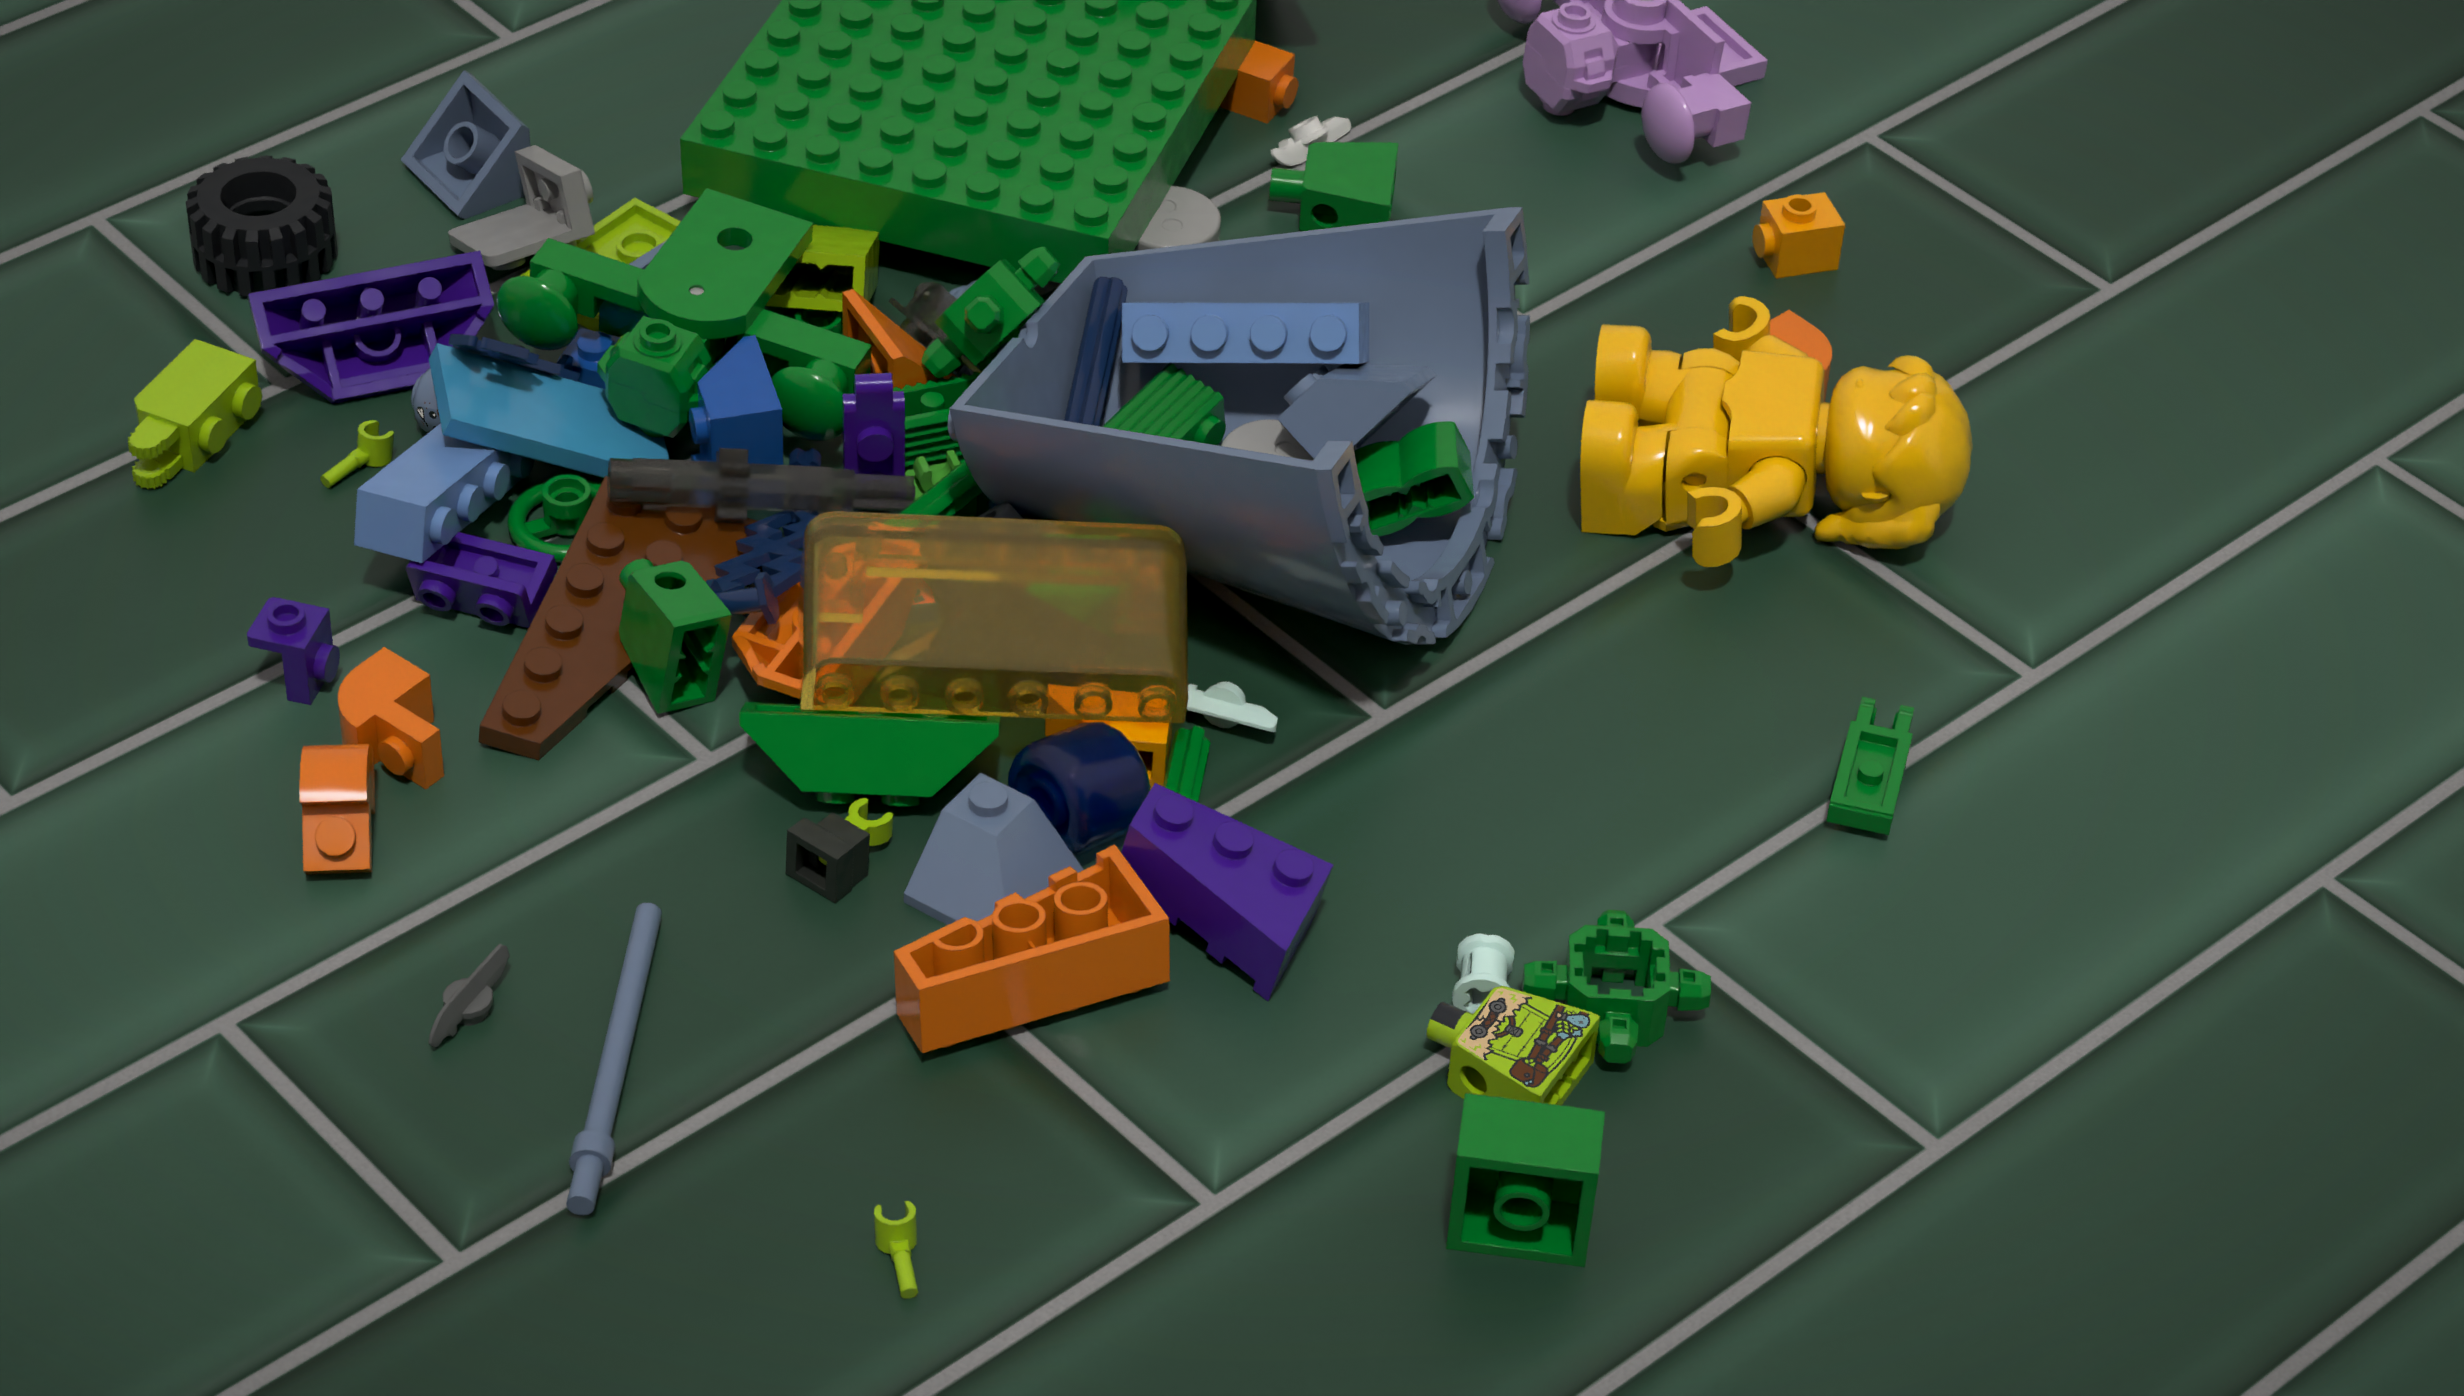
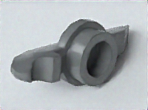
M499 943L469 978L456 980L446 987L443 993V1008L437 1015L430 1031L428 1042L430 1046L437 1047L448 1035L453 1037L457 1033L458 1024L464 1026L475 1025L482 1022L488 1016L493 1004L491 987L501 977L510 957L508 948L505 945Z

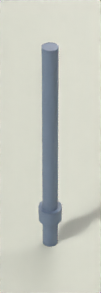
M642 903L637 906L584 1131L578 1133L573 1142L569 1165L574 1173L566 1206L569 1211L577 1215H588L593 1212L601 1177L609 1173L612 1165L615 1142L611 1137L662 917L661 909L652 903Z

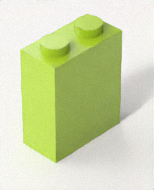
M813 225L812 242L765 306L842 312V292L854 289L867 301H870L878 284L879 232Z

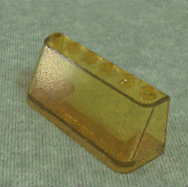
M842 511L818 515L806 526L798 599L801 710L1185 723L1188 705L1187 562L1185 544L1173 529L1167 526L1149 524Z

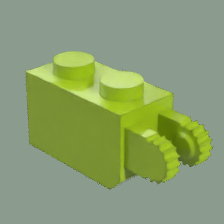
M194 339L134 398L138 426L134 429L135 432L130 433L131 436L128 437V447L132 456H136L139 459L132 466L133 481L136 482V485H140L141 488L156 489V487H162V484L167 483V479H171L181 468L195 473L213 454L218 453L223 448L226 441L246 420L255 416L262 400V391L258 385L256 360Z

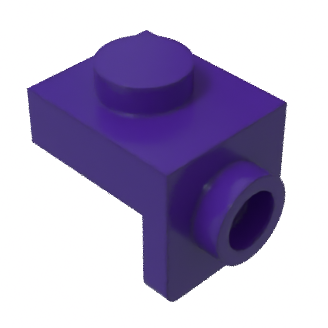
M277 597L269 598L247 632L248 645L258 649L282 653L287 700L311 705L325 682L330 683L334 679L340 661L339 648L333 645L329 608Z

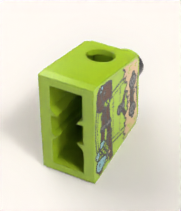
M1500 986L1492 989L1474 1014L1447 1002H1441L1431 1016L1426 1036L1428 1039L1451 1049L1447 1084L1451 1091L1464 1099L1465 1093L1562 1106L1594 1062L1600 1016L1586 1010L1506 986Z

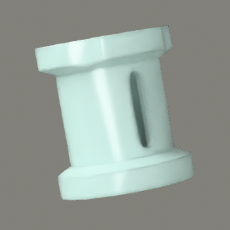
M1478 933L1466 937L1459 943L1456 965L1461 972V977L1453 989V1006L1474 1014L1493 988L1500 986L1510 988L1507 983V976L1513 970L1515 952L1509 941L1498 935Z

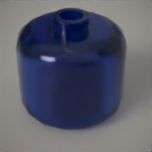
M1104 722L1080 723L1030 743L1015 755L1008 772L1007 786L1036 801L1075 858L1126 837L1130 823L1150 792L1147 769L1136 746L1123 732Z

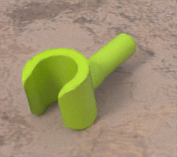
M368 420L361 423L358 427L357 448L350 452L345 459L320 476L322 484L326 488H331L363 465L381 467L390 463L393 456L394 431H389L385 435L379 436L378 421Z
M905 1201V1218L889 1220L882 1216L881 1205H877L874 1209L875 1244L879 1250L890 1254L891 1259L894 1261L901 1297L905 1299L913 1298L918 1294L911 1260V1250L917 1244L916 1208L912 1202Z

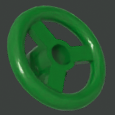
M566 474L555 476L526 490L516 499L508 514L507 526L511 538L519 547L554 555L556 563H562L570 545L548 543L539 538L557 533L567 536L575 535L601 483L587 480L580 476ZM543 502L544 517L526 522L528 513L535 506Z

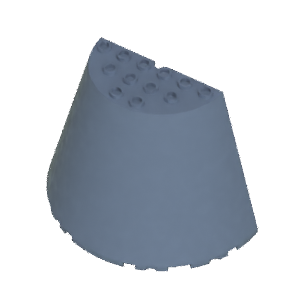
M1523 207L1498 208L1086 256L1026 322L1027 327L1021 329L1018 338H1012L949 408V435L953 441L959 443L967 467L983 493L996 505L1003 502L1011 504L1019 515L1405 645L1436 643L1435 637L1447 638L1462 624L1482 593L1495 563L1492 557H1486L1485 547L1488 540H1502L1507 524L1508 502L1514 494L1518 471L1516 468L1504 467L1506 459H1515L1517 455V438L1515 435H1509L1511 418H1525L1529 373L1527 347L1530 340V315H1517L1519 299H1515V285H1529ZM1098 277H1116L1121 279L1123 285L1128 290L1126 302H1369V362L1366 363L1429 366L1437 376L1361 447L1381 441H1399L1410 431L1429 423L1441 421L1455 422L1470 451L1474 498L1455 512L1438 517H1417L1410 525L1397 532L1383 536L1372 535L1368 519L1369 510L1357 470L1352 441H1327L1313 461L1221 446L1226 436L1243 424L1265 419L1278 420L1277 418L1290 406L1284 399V396L1307 374H1313L1323 365L1329 371H1332L1342 364L1174 363L1177 369L1182 368L1187 375L1192 374L1195 380H1201L1205 386L1210 385L1214 392L1219 391L1223 396L1226 431L1218 445L1102 427L1169 364L1122 363V321L1099 426L1064 421L1093 283Z

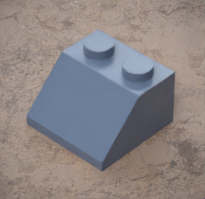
M1361 363L1342 364L1336 369L1329 371L1323 365L1313 374H1307L1284 396V399L1290 406L1277 419L1313 459H1315L1327 441H1352L1355 451L1437 375L1429 366Z

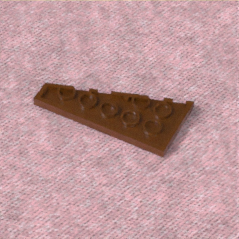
M606 475L480 724L478 742L539 761L587 717V709L605 692L608 691L613 694L627 681L628 672L633 668L619 636V626L626 592L619 581L623 568L637 559H648L654 566L684 561L690 563L705 582L710 579L720 578L716 575L714 566L745 554L738 551L735 541L746 538L744 527L757 522V520Z

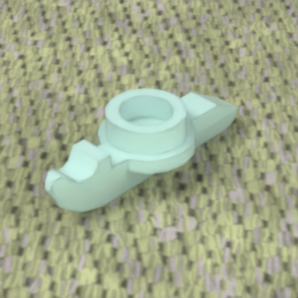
M1219 682L1216 685L1210 686L1206 691L1197 690L1198 685L1194 684L1187 686L1171 684L1166 687V692H1174L1173 704L1186 710L1203 714L1215 726L1230 728L1239 723L1265 731L1276 732L1278 718L1262 706L1247 703L1242 690L1233 683Z

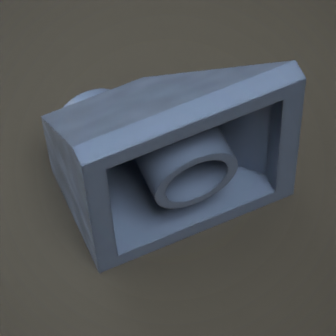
M980 773L942 809L904 891V903L946 925L963 917L979 921L991 915L995 909V902L1016 892L1025 899L1049 887L1048 876L1069 866L1075 869L1077 873L1084 869L1033 798Z

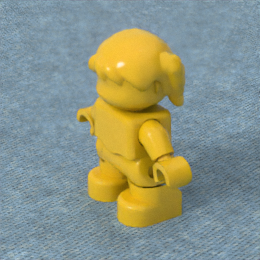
M1739 296L1731 301L1729 304V331L1723 328L1713 333V348H1698L1685 352L1684 355L1668 350H1652L1650 334L1644 327L1603 324L1600 329L1597 346L1595 400H1588L1586 403L1582 427L1580 453L1581 529L1584 533L1637 535L1650 525L1665 532L1691 526L1694 529L1692 532V557L1695 562L1703 567H1718L1731 562L1738 556L1742 548V528L1751 529L1780 517H1801L1808 514L1814 503L1817 474H1825L1827 491L1832 501L1843 512L1830 514L1817 523L1814 528V535L1817 541H1842L1849 545H1861L1871 549H1903L1921 544L1933 536L1935 522L1955 503L1966 485L1973 448L1968 413L1951 385L1941 375L1933 372L1931 365L1927 361L1912 355L1895 358L1888 365V367L1896 368L1892 370H1879L1866 366L1853 368L1841 376L1833 388L1830 403L1824 402V368L1822 363L1778 337L1770 335L1769 309L1762 302L1750 297Z

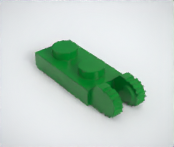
M1862 696L1856 721L1851 720L1826 822L1889 835L1913 736V733H1910L1915 707L1900 705L1899 711L1895 713L1892 729L1874 725L1877 713L1876 699Z

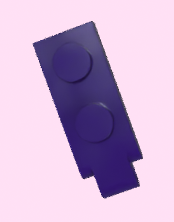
M891 373L854 374V393L842 394L843 498L845 511L905 508L904 391H893Z

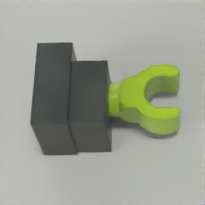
M860 798L850 805L848 816L845 819L833 812L817 824L805 817L787 829L785 874L830 901L838 902L852 891L853 886L868 876L869 846L882 845L892 837L893 813L887 812L877 820H867L868 799Z

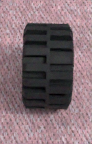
M259 156V158L250 159L243 157L235 159V162L229 164L222 163L213 167V172L203 173L196 179L197 185L190 187L187 193L186 209L193 264L196 271L201 272L202 279L208 284H217L219 290L227 293L237 291L239 296H248L250 293L318 281L320 273L328 272L333 266L332 259L337 256V241L331 188L328 187L327 179L323 174H316L314 167L306 163L296 164L295 159L287 157L276 159L272 156Z

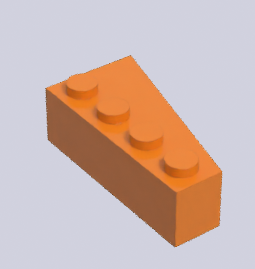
M1115 844L1096 853V864L1077 873L1075 869L1069 866L1048 876L1049 887L1025 899L1015 892L996 901L993 913L979 921L963 917L894 951L897 1015L921 1053L950 1047L956 1043L1001 1030L1012 1029L1018 1025L1059 1013L1074 1011L1083 1006L1125 994H1132L1170 981L1169 917Z

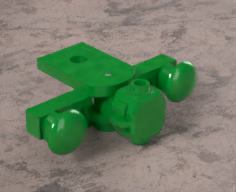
M708 188L698 198L645 270L548 238L530 261V276H517L508 279L502 284L497 295L498 313L508 331L522 343L539 350L552 351L566 347L577 335L578 320L576 315L581 314L594 319L599 313V330L620 337L615 345H611L597 363V372L606 384V397L619 420L638 426L650 437L669 436L674 438L685 424L689 422V409L698 407L697 382L745 336L756 335L782 407L783 426L791 433L807 440L828 441L842 434V394L854 393V374H870L871 344L763 309L812 242L813 223ZM735 245L744 247L745 249L730 250L724 247Z

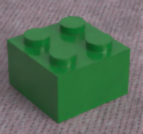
M1465 1093L1446 1249L1585 1267L1599 1176L1605 1111Z

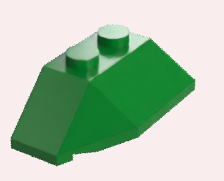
M745 702L739 712V725L802 792H817V800L820 802L852 803L855 801L856 794L881 795V803L885 805L916 806L920 804V797H932L999 737L1002 713Z

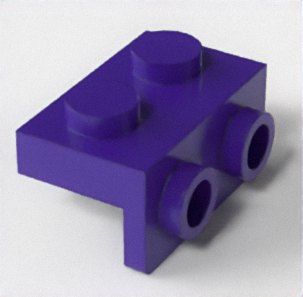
M458 532L447 545H443L423 563L410 560L406 567L416 600L421 601L426 606L438 611L453 609L477 615L494 625L504 626L510 623L526 628L530 627L558 570L554 555Z

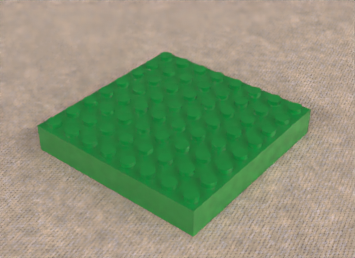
M782 0L680 138L683 194L699 198L705 189L708 188L812 222L813 225L879 232V241L989 267L994 266L999 260L1007 259L1018 270L1021 267L1018 263L1021 258L1031 250L1045 246L1060 262L1057 274L1050 281L1062 283L1086 256L1134 251L1141 236L1238 76V69L1255 42L1256 0Z

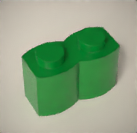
M1441 421L1429 423L1410 431L1399 441L1376 442L1354 451L1364 498L1369 510L1368 519L1372 535L1383 536L1397 532L1410 525L1417 517H1438L1455 512L1474 498L1470 451L1455 422Z

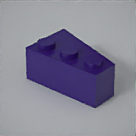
M1154 783L1130 823L1121 851L1167 914L1169 921L1173 925L1183 921L1209 942L1206 951L1221 964L1229 959L1255 980L1253 990L1266 1001H1269L1316 916L1334 866L1157 783Z

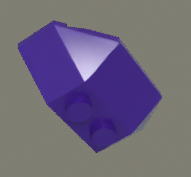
M480 250L248 294V301L261 353L332 404L412 389L417 379L430 368L429 357L437 343L454 347L448 344L451 334L477 336L494 308V301Z

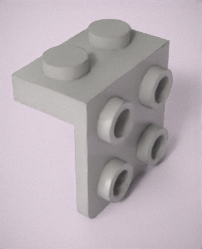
M537 145L515 151L526 204L449 230L450 244L465 253L480 250L484 265L492 267L494 270H509L521 266L526 261L525 257L536 254L548 238L576 246L578 239L595 234L589 203L593 202V190L587 175L581 169Z

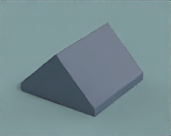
M464 70L401 158V161L457 216L467 219L525 196L515 151L530 146L529 128L471 73Z

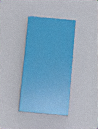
M439 343L436 344L429 357V364L444 436L605 478L607 475L663 493L667 491L674 477L664 437H650L638 426L619 420L606 397V389Z

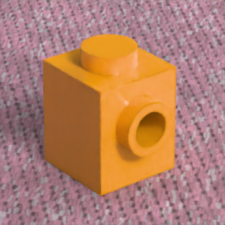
M1825 192L1791 195L1786 198L1765 200L1762 202L1760 222L1753 228V246L1757 256L1764 258L1775 278L1838 270L1845 224Z

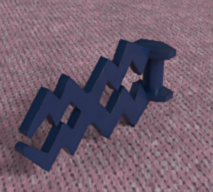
M450 335L448 344L453 345V348L578 382L580 373L572 371L573 357L570 355L562 354L557 364L539 359L538 354L530 353V349H526L522 345H512L486 337L478 340V337L473 335Z
M784 510L745 526L744 529L747 537L735 541L738 551L745 554L715 565L716 575L720 578L707 580L706 583L729 609L732 616L763 612L768 625L776 624L779 618L777 597L810 575L807 565H804L808 563L806 553L798 549L823 539L821 530L826 528L824 518L799 510L794 513L797 523L786 525L792 522L793 519L790 510ZM780 527L783 528V532H784L785 537H783L782 531H781V530H778V528H780ZM762 566L763 572L756 568ZM752 583H754L755 587L752 588H744L745 586L750 585Z

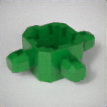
M1045 246L1033 249L1018 261L1021 265L1018 270L1007 259L999 260L937 318L935 323L947 337L944 340L940 336L937 337L924 351L921 360L936 378L947 376L964 363L961 359L963 355L975 366L982 364L1026 324L1043 305L1045 300L1034 288L1037 285L1044 288L1057 274L1060 262Z
M1606 910L1599 916L1597 925H1584L1569 935L1565 965H1558L1557 961H1532L1524 964L1522 992L1552 1001L1555 999L1563 1000V1004L1599 1015L1600 1021L1596 1042L1598 1044V1052L1608 1063L1625 1064L1634 1057L1637 1046L1648 1047L1664 1036L1668 1006L1676 1007V1011H1695L1709 1007L1711 976L1701 971L1678 968V972H1671L1668 940L1653 929L1635 928L1633 919L1625 911ZM1591 975L1602 976V982L1623 983L1624 977L1634 978L1635 986L1645 988H1643L1642 996H1632L1629 989L1612 988L1609 989V994H1598V985H1587V983H1590Z

